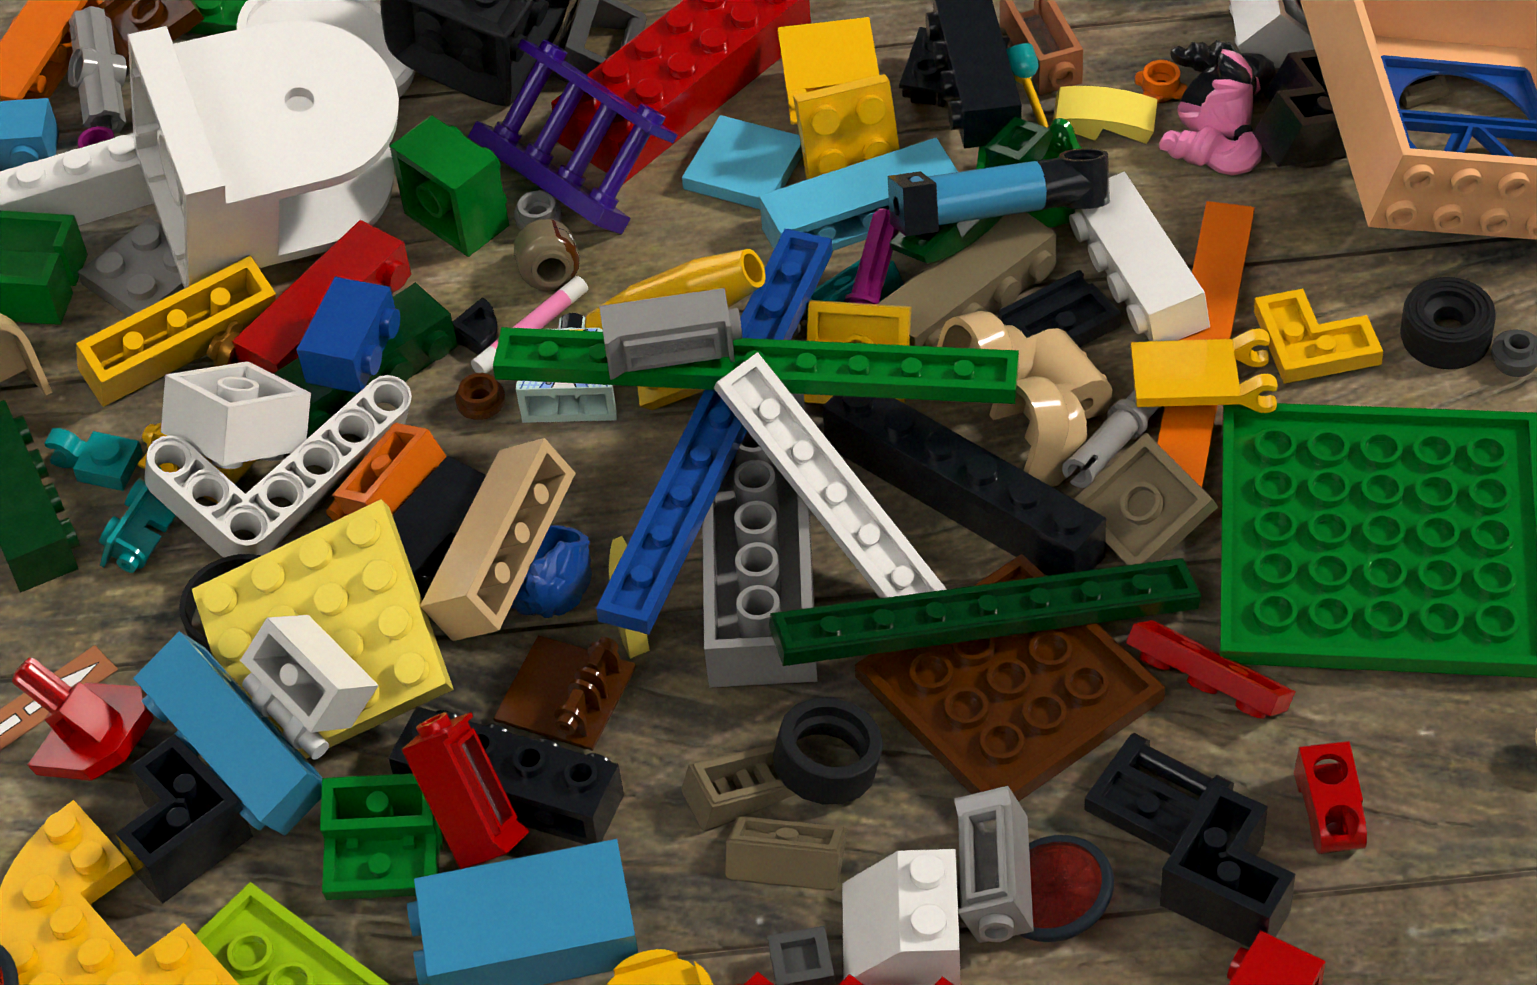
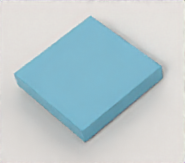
M720 115L683 174V189L760 209L759 195L784 188L803 155L800 136Z

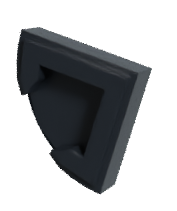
M483 297L453 320L457 342L477 355L498 339L499 329L493 307Z

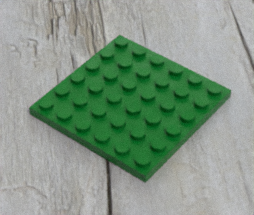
M1277 403L1276 410L1273 412L1259 413L1241 404L1223 405L1220 656L1243 665L1537 678V412Z

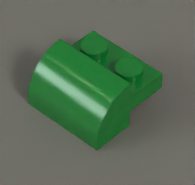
M414 774L322 778L320 832L324 838L322 893L326 900L416 896L414 878L439 874L440 850H443V833Z

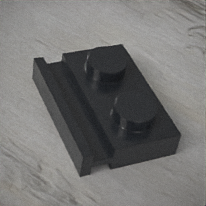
M1080 269L998 310V318L1003 324L1013 325L1022 331L1026 338L1047 329L1059 328L1065 331L1079 348L1121 326V312L1093 283L1088 284L1084 280V273Z

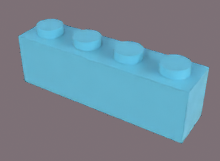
M936 137L759 195L762 230L773 249H775L786 228L831 238L834 251L866 240L873 214L881 208L889 210L887 176L919 171L926 176H934L958 171Z

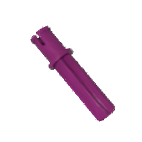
M881 208L872 216L852 293L846 294L844 302L878 304L880 302L893 253L889 242L898 234V230L890 224V212L888 209Z

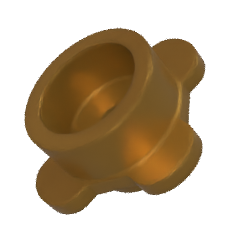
M237 321L231 322L227 326L226 331L218 332L211 340L207 356L213 359L214 367L238 363L235 346L232 341L242 332L243 325Z

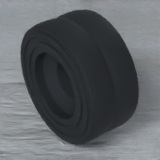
M1438 277L1426 280L1414 287L1404 302L1400 327L1403 345L1416 360L1434 368L1460 369L1470 366L1479 361L1491 345L1496 320L1495 306L1485 290L1465 279ZM1438 318H1450L1459 321L1461 326L1458 328H1446L1437 325L1434 321Z

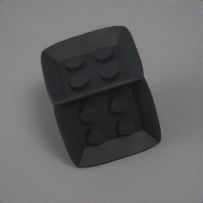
M381 0L380 6L385 42L388 50L397 60L415 72L463 94L487 103L510 106L515 101L537 61L517 47L520 40L524 39L538 46L543 39L553 43L563 23L570 0Z

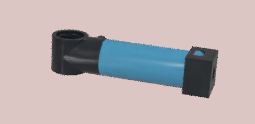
M1095 148L1068 150L1060 153L1058 158L934 176H926L921 171L887 176L890 224L904 236L939 232V225L1058 207L1093 209L1103 207L1110 202L1108 153L1102 149Z

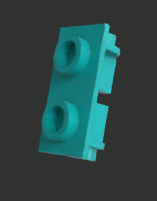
M140 478L135 482L125 500L124 505L129 508L122 519L113 516L100 536L99 543L105 546L100 566L103 568L111 557L116 558L117 565L126 572L133 573L136 569L143 568L162 537L146 528L147 525L150 524L166 533L176 518V515L149 491L145 481Z

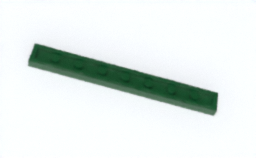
M1178 558L770 613L769 628L782 666H790L1195 610L1199 608L1201 594L1184 559Z

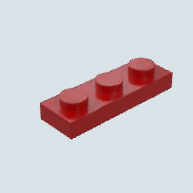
M1154 620L1134 623L1126 641V644L1141 651L1139 658L1147 664L1163 670H1169L1172 666L1189 675L1186 681L1191 686L1210 694H1217L1219 690L1237 699L1235 702L1237 709L1256 718L1265 719L1267 715L1273 716L1287 712L1296 691L1236 661L1221 657L1220 653Z

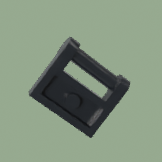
M1132 733L1086 795L1084 810L1171 855L1213 785L1218 783L1233 790L1234 782L1220 775L1211 778L1150 747V740ZM1141 766L1200 796V798L1196 800L1137 769Z

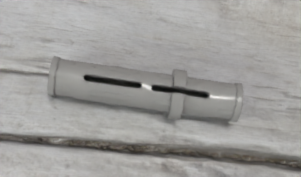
M1135 390L1126 399L1119 400L1109 409L1105 422L1072 457L1064 462L1062 471L1065 478L1070 476L1078 467L1080 472L1070 483L1079 488L1088 487L1097 474L1130 439H1136L1147 429L1148 419L1161 407H1136Z

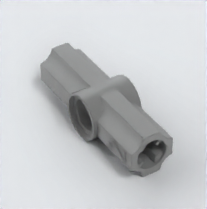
M89 6L86 9L74 11L69 19L73 48L68 66L69 85L79 90L84 126L88 127V129L103 126L111 129L113 133L121 132L126 124L121 91L126 78L125 57L117 55L115 52L111 19L105 15L104 9Z

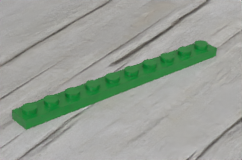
M501 327L493 361L495 380L715 390L716 382L758 352L791 394L1015 404L1019 350L742 338L733 340L735 362H730L729 357L706 361L627 371L610 380L603 332Z

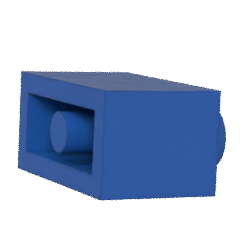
M334 277L297 348L306 383L356 393L365 388L370 376L376 375L380 368L382 352L389 338L393 339L396 336L400 326V311L395 309L390 287Z

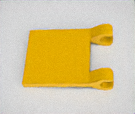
M869 17L778 27L789 116L792 125L798 124L793 95L879 75Z
M1258 328L1249 330L1233 339L1131 342L1136 407L1241 404L1259 413L1273 412L1277 407L1276 397L1273 395L1260 396L1259 394L1263 391H1277L1278 384L1276 378L1271 374H1259L1239 384L1236 360L1251 367H1264L1268 364L1269 354L1267 350H1252L1257 345H1269L1270 338L1268 332Z

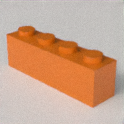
M28 0L18 16L13 18L9 29L0 41V101L50 99L67 73L73 53L69 19L74 11H80L89 6L97 7L103 0Z

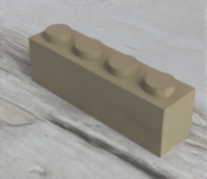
M1027 212L1004 215L977 241L950 257L934 262L879 302L878 305L912 307L909 346L937 347L941 330L947 320L977 311L994 314L1002 307L1012 304L1019 294L1035 282L1047 278L1056 267V233Z

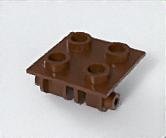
M538 635L493 720L593 751L636 668V664L620 659L617 652L619 649L618 644L608 637H601L598 641L592 642L587 650Z

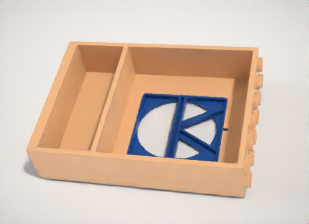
M1300 0L1368 227L1537 240V158L1516 157L1497 139L1537 141V0ZM1432 75H1454L1478 81L1495 89L1518 106L1529 120L1403 110L1399 107V99L1405 88L1418 79ZM1407 130L1451 134L1444 151L1417 149L1410 140ZM1473 136L1492 155L1464 152Z

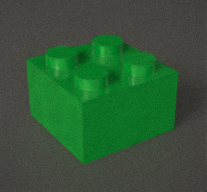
M433 115L389 146L404 214L467 257H470L510 226L506 208L507 198L503 191L500 176L501 165L497 156L489 148H481L466 138L457 127L448 126Z

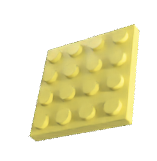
M382 499L192 589L212 656L251 699L253 697L242 687V683L252 672L240 659L267 617L309 615L379 685L351 728L318 732L329 743V748L454 690L428 615L420 607L422 598L390 507ZM268 716L283 733L284 729L271 716ZM302 748L297 749L306 759L310 757Z

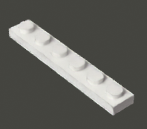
M758 352L716 382L714 386L715 391L880 598L946 590L945 586Z

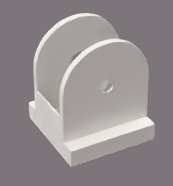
M310 20L269 22L175 44L172 42L167 26L128 34L134 148L184 289L250 255L257 266L262 268L327 252L359 220L373 226L381 217L388 205L393 187L394 165L389 144L393 139L397 126L399 98L395 80L389 67L381 56L365 41L339 27Z

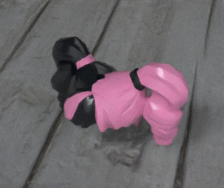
M1217 40L1210 46L1204 42H1191L1186 49L1181 46L1171 49L1170 55L1176 64L1191 67L1195 71L1202 73L1190 83L1177 108L1181 122L1191 131L1183 130L1180 133L1170 130L1166 132L1159 142L1160 150L1167 151L1175 159L1183 158L1187 163L1198 166L1206 164L1216 172L1230 176L1250 172L1261 162L1262 145L1253 134L1251 127L1253 96L1265 92L1276 75L1274 62L1262 54L1238 53L1231 42H1220Z

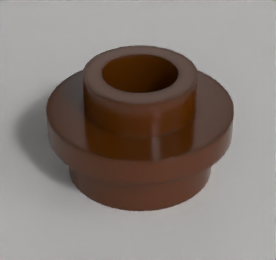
M474 373L465 377L460 382L455 395L458 411L464 417L473 420H483L495 416L502 410L506 401L503 386L493 376L486 373Z

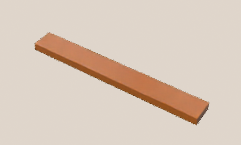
M1206 201L1192 274L1205 292L1210 328L1180 340L1231 339L1254 221L1255 207ZM1219 405L1165 406L1157 444L1203 489Z

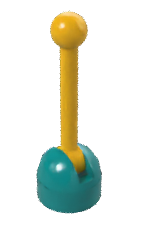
M1022 43L1006 49L1015 83L1023 84L1038 125L1048 128L1047 119L1031 81L1039 66L1033 45Z

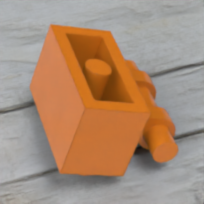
M394 423L334 492L332 496L335 500L326 509V514L333 521H336L382 499L390 507L393 516L447 456L428 429Z

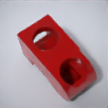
M1350 741L1299 747L1294 776L1298 792H1302L1311 836L1317 853L1324 854L1365 849L1367 845V829L1362 806L1363 797ZM1324 759L1337 761V763L1316 765Z

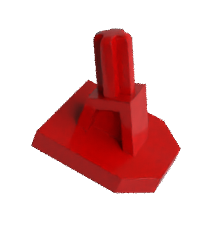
M34 658L25 660L17 668L12 678V682L16 687L49 711L44 720L52 728V731L27 764L38 776L92 781L125 762L154 720L153 714L142 703V699L147 694L140 686L85 683L83 685L81 682H78L70 687Z

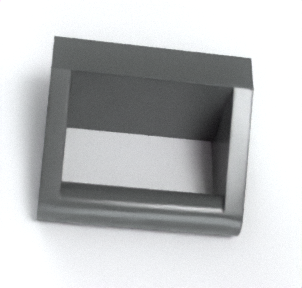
M575 0L567 14L557 46L568 53L564 59L566 62L587 75L606 60V58L584 48L591 27L624 29L625 33L620 46L622 48L644 31L647 17L644 13L618 0ZM552 71L551 76L564 82H569L555 71Z

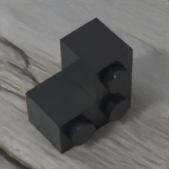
M1315 49L1288 53L1264 94L1270 104L1253 134L1277 167L1347 156Z
M175 734L129 766L143 802L149 809L115 834L134 874L162 904L253 837L248 822L240 814L243 810L240 799Z
M1215 783L1162 868L1160 906L1249 948L1260 930L1276 937L1291 911L1296 874L1257 856L1264 844L1268 806Z

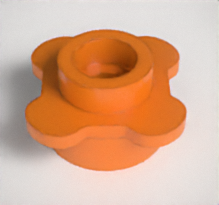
M1168 60L1152 61L1135 75V84L1141 86L1144 92L1143 95L1158 99L1157 104L1168 102L1172 98L1182 99L1185 90L1188 88L1186 84L1180 81L1179 67Z

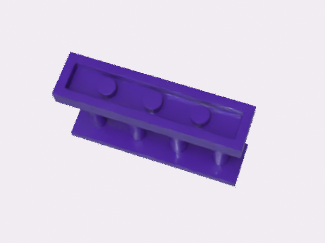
M521 39L517 47L537 61L503 122L498 121L495 127L476 121L468 138L481 147L489 148L501 161L594 225L622 234L631 218L616 208L619 200L615 197L650 135H654L674 143L678 135L662 125L666 117L658 111L642 103L636 108L566 62L564 59L568 53L545 39L542 40L539 46ZM552 71H555L569 82L534 144L529 143L526 147L519 142L522 137L519 131ZM584 92L600 101L601 104L567 165H561L560 168H557L551 164L554 158L551 152ZM618 113L632 122L634 126L600 187H594L591 191L583 186L586 180L583 174Z

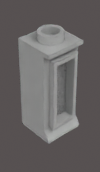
M725 288L599 306L610 380L627 371L658 368L729 357L730 362H735L733 340L742 339L741 321L738 308L728 309Z
M1009 786L954 798L959 832L961 908L958 909V914L978 943L988 941L1002 942L1015 935L1033 932L1028 816Z

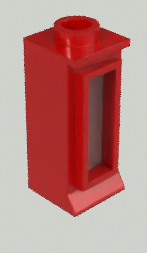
M444 712L420 723L416 727L419 735L401 750L459 868L464 869L507 854L530 831L516 820L518 817L474 727L471 728L468 723L473 718L472 713L469 712L450 719L448 714Z

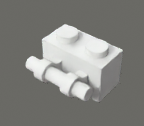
M309 615L267 617L240 659L252 672L242 683V687L253 697L251 704L263 717L271 716L284 729L283 737L295 749L302 748L312 759L320 758L329 748V743L318 732L351 728L379 686Z

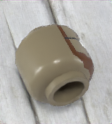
M538 219L528 223L521 229L514 241V257L522 279L531 287L542 291L556 290L575 277L579 269L580 255L571 231L563 223L552 219Z

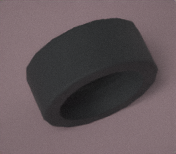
M834 697L811 698L796 704L783 717L773 753L775 771L786 788L802 799L822 805L844 804L860 798L872 786L884 745L878 725L869 713L854 703ZM810 735H829L839 738L853 747L860 760L846 767L825 766L815 763L805 756L796 745V742Z

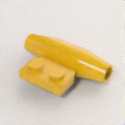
M751 249L697 258L632 284L600 306L725 288L729 308L764 285L766 279L765 268L760 257ZM599 307L586 316L585 328L602 329ZM637 386L639 405L649 410H655L705 390Z

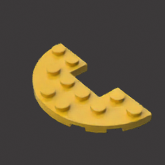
M74 800L48 817L45 823L24 845L0 886V945L10 953L15 962L19 985H239V983L185 923H182L135 957L91 904L132 876L134 871L126 857ZM0 966V979L4 984L3 973Z

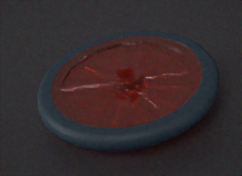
M1053 835L1030 842L1034 931L1020 934V936L1037 942H1057L1083 933L1101 918L1111 901L1114 890V875L1109 860L1093 843L1076 836ZM999 876L995 888L999 887Z

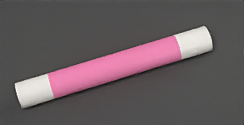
M575 276L512 328L542 329L588 291L586 282L581 277ZM499 339L471 361V366L476 373L487 374L493 369V361Z

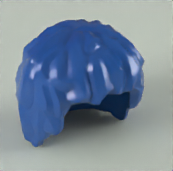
M550 525L511 608L516 609L519 614L535 616L538 614L544 618H552L554 615H564L580 603L582 595L586 592L592 578L591 558L588 547L590 544L589 537L572 527Z

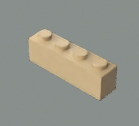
M545 438L499 450L420 605L421 609L452 641L500 630L576 474Z

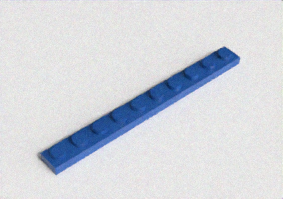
M784 229L765 267V283L752 293L740 317L742 338L791 340L833 253L831 238ZM704 390L596 607L598 622L650 634L747 432L746 428L715 390Z

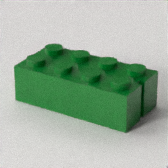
M0 210L1 314L12 319L14 322L62 324L73 295L71 286L77 285L79 279L78 271L83 268L88 256L75 215Z

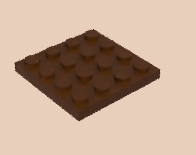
M1020 554L974 586L1043 577L1045 575L1023 554ZM1097 623L870 654L855 664V677L971 794L1009 786L1018 802L1161 703L1165 698V686Z

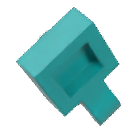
M52 428L44 443L45 447L55 449L50 458V463L61 468H73L78 482L124 491L143 454L140 441L96 431H93L88 441L85 442L66 429Z

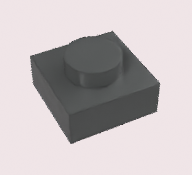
M825 926L767 935L775 985H835Z

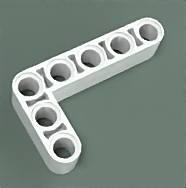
M379 376L372 380L246 494L187 441L171 435L160 437L152 442L147 451L144 478L146 487L223 558L237 554L262 556L269 553L339 488L394 423H406L412 397L410 388L405 381L395 376ZM383 402L389 403L396 408V410L385 411L379 408L376 404ZM355 434L362 441L356 443L348 442L341 435ZM163 463H173L179 466L180 470L169 473L162 471L158 466ZM311 465L321 466L327 473L321 475L312 474L307 471L306 467ZM208 496L217 500L218 504L203 506L197 503L195 499ZM275 497H282L289 500L292 505L278 507L269 500ZM242 529L249 530L255 534L256 538L240 540L233 535V532Z

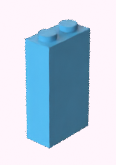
M617 839L414 878L417 901L407 903L412 936L422 935L423 950L413 951L419 985H544L613 971L621 961L639 953Z

